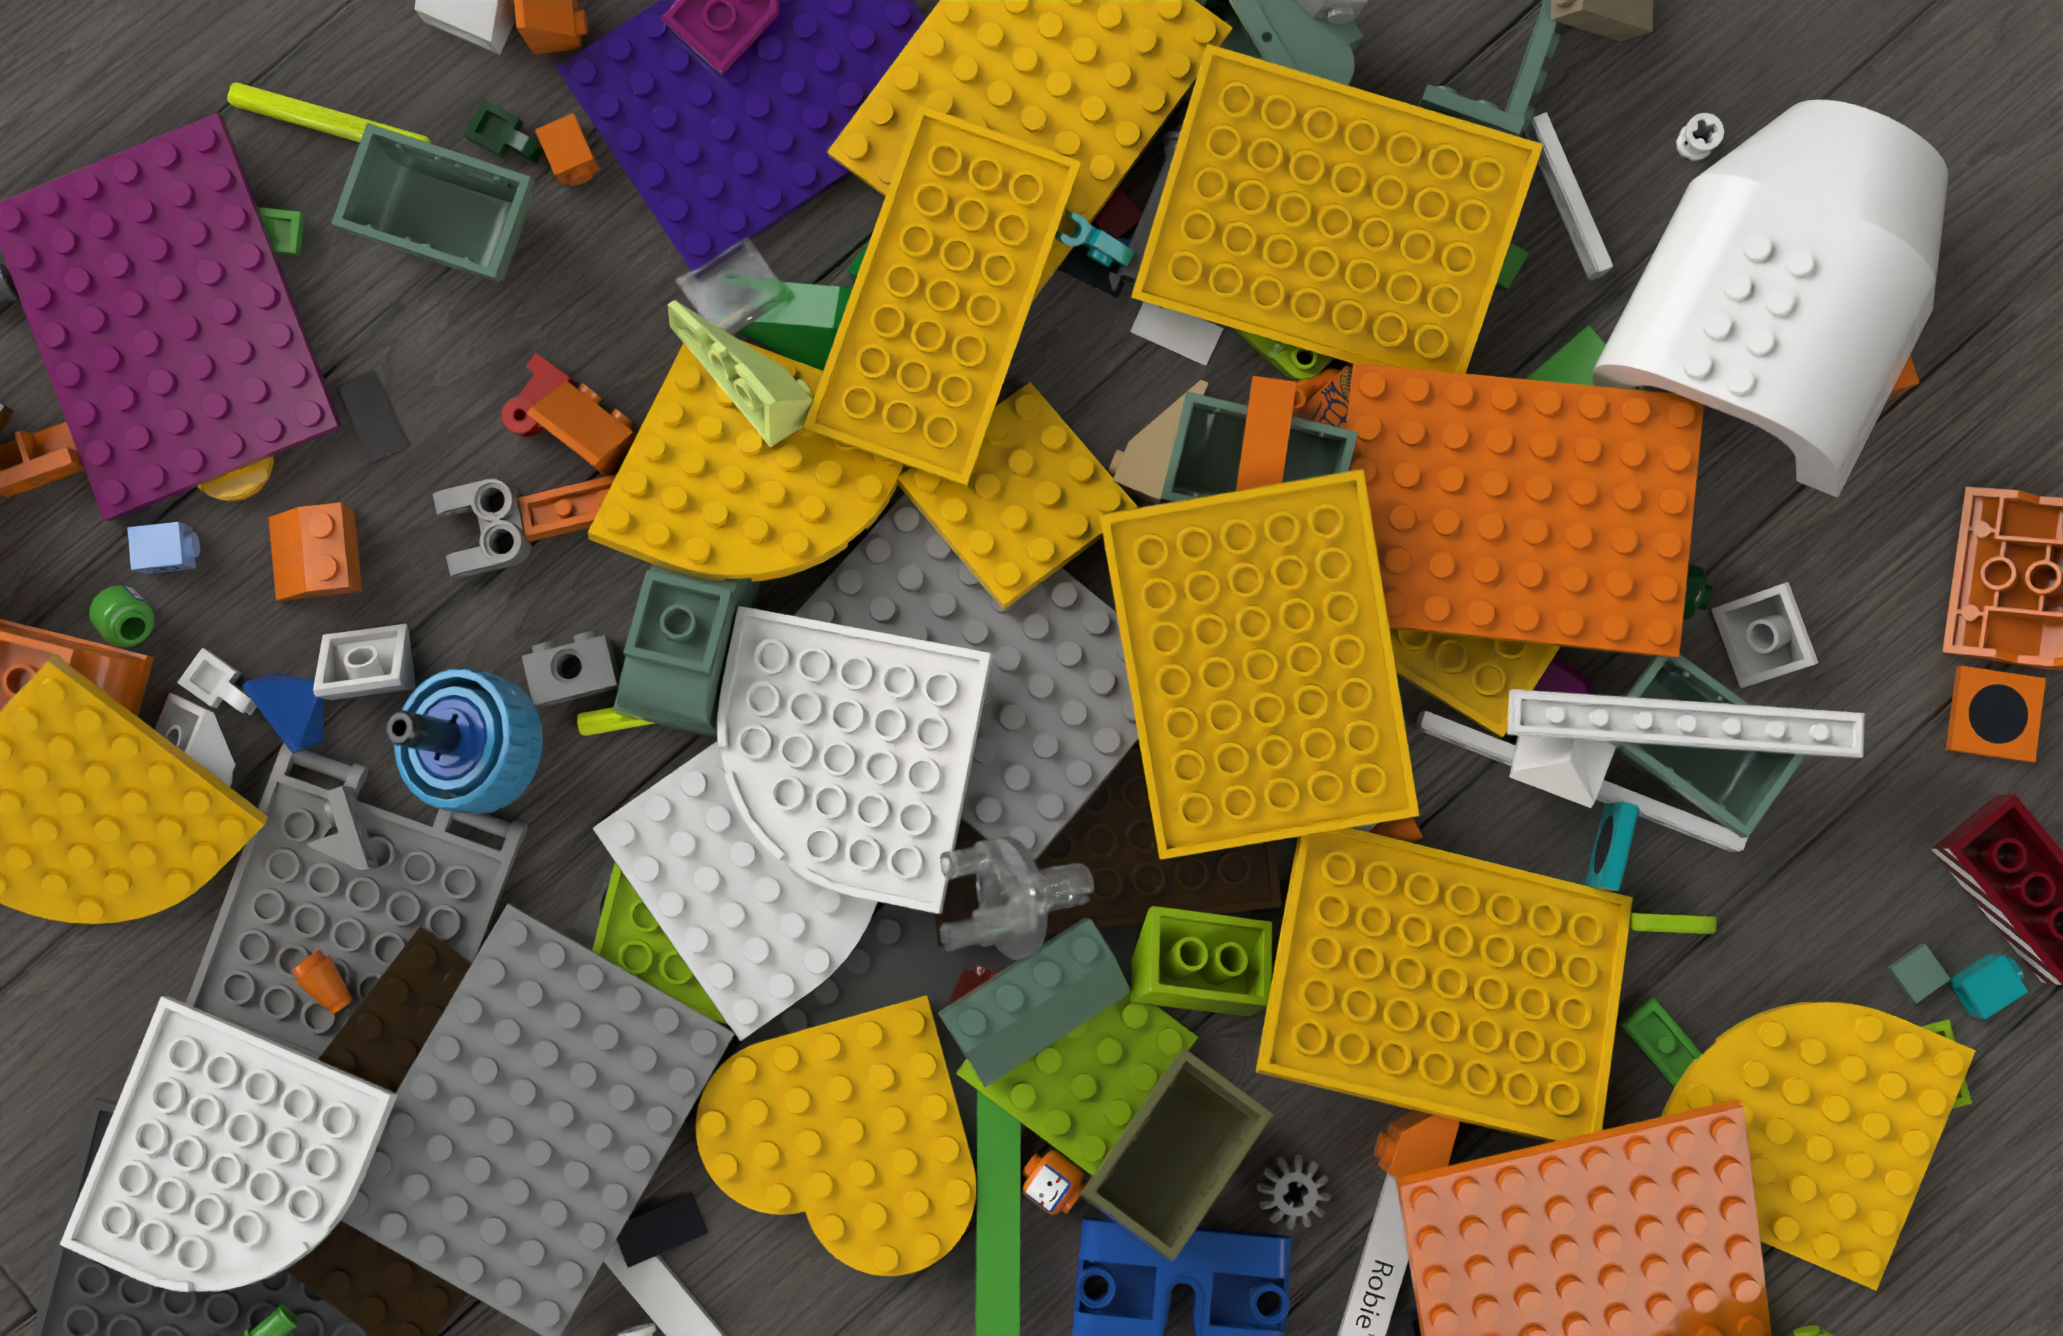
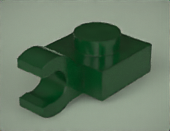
M485 99L482 100L463 134L468 141L502 159L510 148L525 159L537 164L544 152L543 148L538 146V141L519 132L523 125L519 117Z

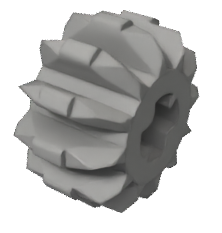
M1294 1154L1291 1167H1288L1285 1159L1279 1156L1276 1158L1277 1165L1280 1168L1278 1173H1275L1267 1166L1263 1169L1265 1176L1272 1180L1271 1183H1257V1190L1259 1192L1271 1194L1262 1198L1259 1201V1206L1262 1210L1274 1207L1269 1216L1270 1221L1274 1224L1285 1215L1286 1228L1293 1230L1296 1217L1299 1216L1303 1225L1308 1228L1311 1226V1220L1307 1213L1312 1210L1319 1217H1323L1325 1211L1316 1202L1317 1200H1331L1329 1192L1318 1189L1326 1185L1329 1179L1326 1174L1314 1176L1318 1169V1164L1314 1160L1308 1162L1302 1170L1303 1161L1301 1155ZM1295 1182L1298 1187L1304 1184V1189L1299 1191V1200L1293 1202L1289 1196L1286 1199L1283 1198V1195L1289 1192L1287 1186L1289 1183Z

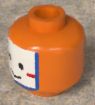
M1058 1150L1047 1152L1043 1158L1035 1153L1021 1172L1027 1178L1022 1189L1024 1196L1049 1215H1056L1060 1211L1067 1214L1077 1202L1080 1193L1086 1186L1082 1183L1084 1179L1083 1169Z

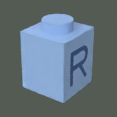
M180 522L127 527L131 570L143 574L196 569L195 557H198L200 554V543L197 534L193 532L191 526Z

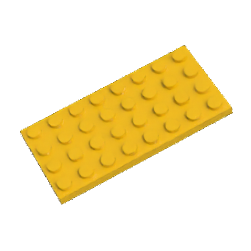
M918 104L806 418L804 430L967 487L1077 177L1081 161Z

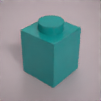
M1989 953L1950 977L1951 980L1948 981L1949 986L1969 1017L1987 1019L2028 993V990L2021 981L2024 979V974L2019 965L2012 958H2006L2005 955Z

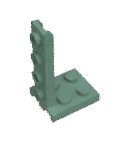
M1543 0L1505 111L1499 110L1495 104L1489 101H1474L1460 96L1457 91L1450 87H1435L1429 84L1418 106L1515 136H1519L1521 131L1526 132L1535 110L1534 107L1528 106L1532 93L1539 95L1548 73L1547 70L1541 69L1545 56L1552 58L1561 35L1554 32L1557 22L1551 20V0Z

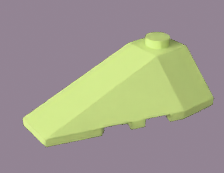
M674 300L668 304L669 324L672 330L770 447L804 426L814 399L804 381L801 379L796 381L784 367Z

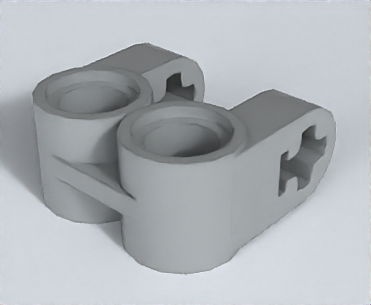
M486 479L444 489L432 494L437 516H451L474 511L478 517L481 531L479 538L480 546L454 552L446 556L451 578L467 577L516 566L524 562L529 556L532 543L525 537L518 501L521 495L513 486L497 479ZM502 492L505 497V503L500 511L492 513L489 508V500L494 493ZM510 532L514 538L513 547L509 552L501 554L498 549L499 538L503 534Z

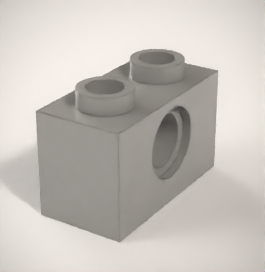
M598 630L574 635V643L558 647L557 641H549L532 646L533 653L521 657L534 706L544 708L618 689L621 675L612 638L606 635L599 636ZM577 656L582 664L581 672L577 677L567 679L562 672L563 663L568 658Z

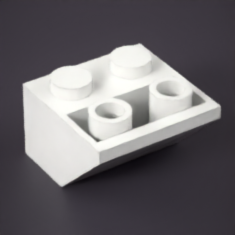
M514 0L415 1L414 9L425 23L499 55L516 21Z

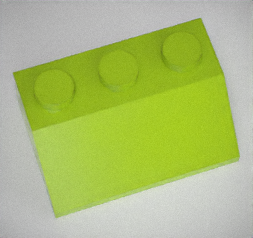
M1151 906L1148 909L1132 957L1131 1002L1249 1017L1267 1009L1272 983V922Z

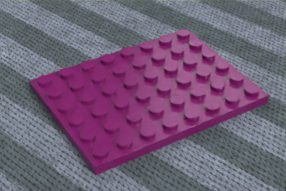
M219 113L0 201V248L103 520L111 522L193 489L200 484L203 485L228 473L245 468L343 428L224 117Z

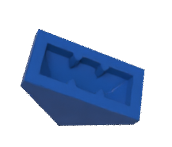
M271 673L247 681L242 686L292 754L318 745L323 740L324 698L315 697L313 692L315 680Z

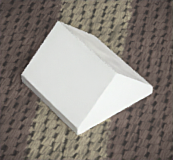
M1789 582L1711 609L1740 688L1818 663Z
M407 624L322 636L313 687L315 697L338 700L416 689Z

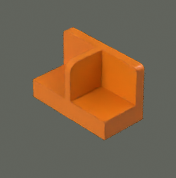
M67 422L33 434L24 430L16 431V440L0 445V495L11 497L84 471Z

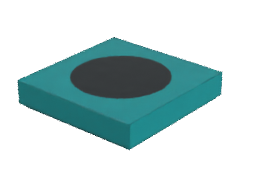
M1626 802L1604 804L1585 886L1610 891H1618L1621 888L1640 809L1637 805Z

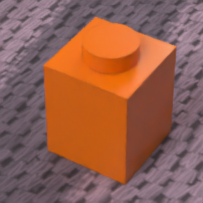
M574 113L535 129L552 171L562 186L568 183L570 186L583 184L593 177L592 173L601 170L584 130Z

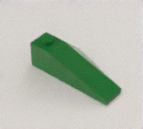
M720 277L719 283L762 292V296L758 304L745 315L736 318H723L713 313L714 320L756 342L763 343L782 353L787 358L824 371L852 288Z

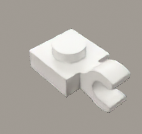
M205 648L199 651L177 682L211 707L217 708L222 700H224L239 712H246L249 715H252L257 708L246 691L235 684L242 673Z

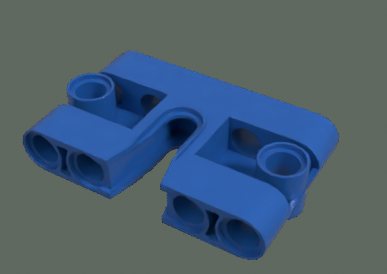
M1083 1217L1072 1336H1162L1168 1320L1170 1293L1172 1288L1179 1283H1187L1194 1290L1192 1321L1195 1336H1285L1286 1318L1290 1308L1288 1293L1293 1237L1270 1233L1197 1227L1176 1259L1169 1262L1113 1219ZM1092 1275L1103 1276L1108 1282L1107 1290L1100 1296H1091L1086 1293L1083 1285L1088 1277ZM1266 1291H1273L1279 1295V1304L1271 1312H1263L1257 1308L1258 1297Z

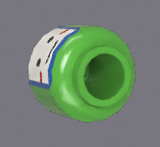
M123 585L111 586L101 591L93 599L89 608V618L93 627L112 646L120 648L134 647L143 642L151 634L154 627L155 615L150 604L131 587Z

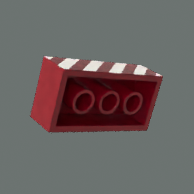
M2015 794L1996 795L1932 847L1931 850L2037 978L2043 983L2062 985L2063 851Z

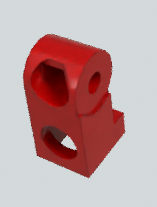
M537 353L534 354L526 365L535 374L521 391L520 395L510 399L502 409L504 425L521 437L530 438L543 430L537 422L526 414L532 406L565 381L574 387L577 384Z

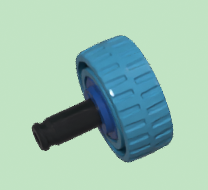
M453 668L433 675L417 687L406 701L402 711L393 714L388 721L387 735L394 744L397 767L404 783L422 802L438 809L455 813L481 814L495 812L500 808H504L524 792L533 779L540 762L543 732L538 711L531 698L515 682L486 671Z

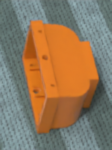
M0 619V711L53 654H56L134 715L139 716L154 661L153 656Z

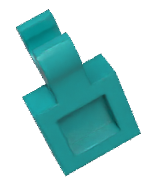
M1073 212L1066 213L1065 217L1074 222L1075 231L1071 236L1057 231L1055 236L1057 241L1069 246L1085 245L1090 248L1087 256L1106 267H1109L1112 262L1124 266L1129 264L1135 253L1134 250L1104 231L1091 226L1082 215Z

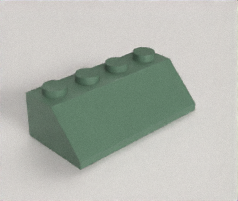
M1083 918L945 1007L938 1014L983 1086L987 1087L1129 994L1131 990L1113 953L1091 919Z

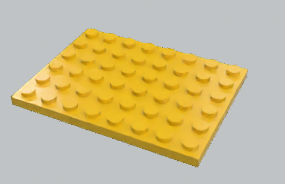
M940 0L827 153L833 160L886 197L918 104L1081 161L1057 230L1071 236L1075 231V224L1072 220L1065 217L1066 213L1080 214L1086 218L1089 224L1092 223L1195 84L1207 43L1222 47L1233 33V27L1195 0ZM1056 238L1054 239L1033 301L1074 246L1062 244Z
M1207 43L1131 298L1350 363L1466 374L1543 144Z
M1363 469L1100 515L1160 859L1419 816Z
M1354 828L1298 836L1256 1073L1546 1142H1554L1602 1131L1633 897Z

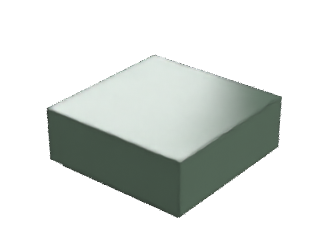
M1922 943L1886 967L1909 1001L1917 1004L1951 980L1928 946Z

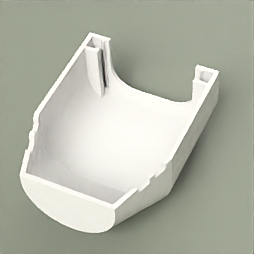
M1807 100L1795 104L1691 181L1592 371L1594 386L1636 390V386H1639L1640 389H1643L1644 386L1657 387L1752 423L1780 439L1793 451L1796 458L1797 482L1838 498L1933 310L1948 184V169L1943 158L1920 135L1878 112L1833 100Z

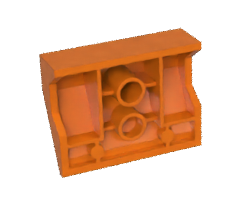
M1966 486L1942 650L1944 654L2038 669L2063 671V498L2038 496L2020 490Z

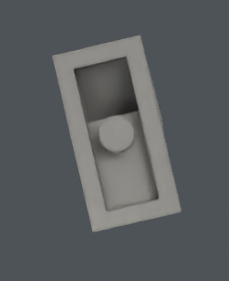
M340 786L325 791L329 801L324 804L326 817L332 827H337L339 833L307 843V846L359 871L378 869L379 865L354 788Z

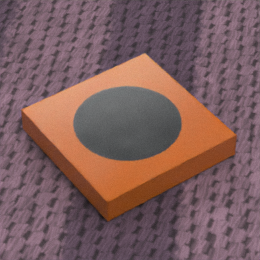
M1957 666L1946 750L2035 763L2046 678Z

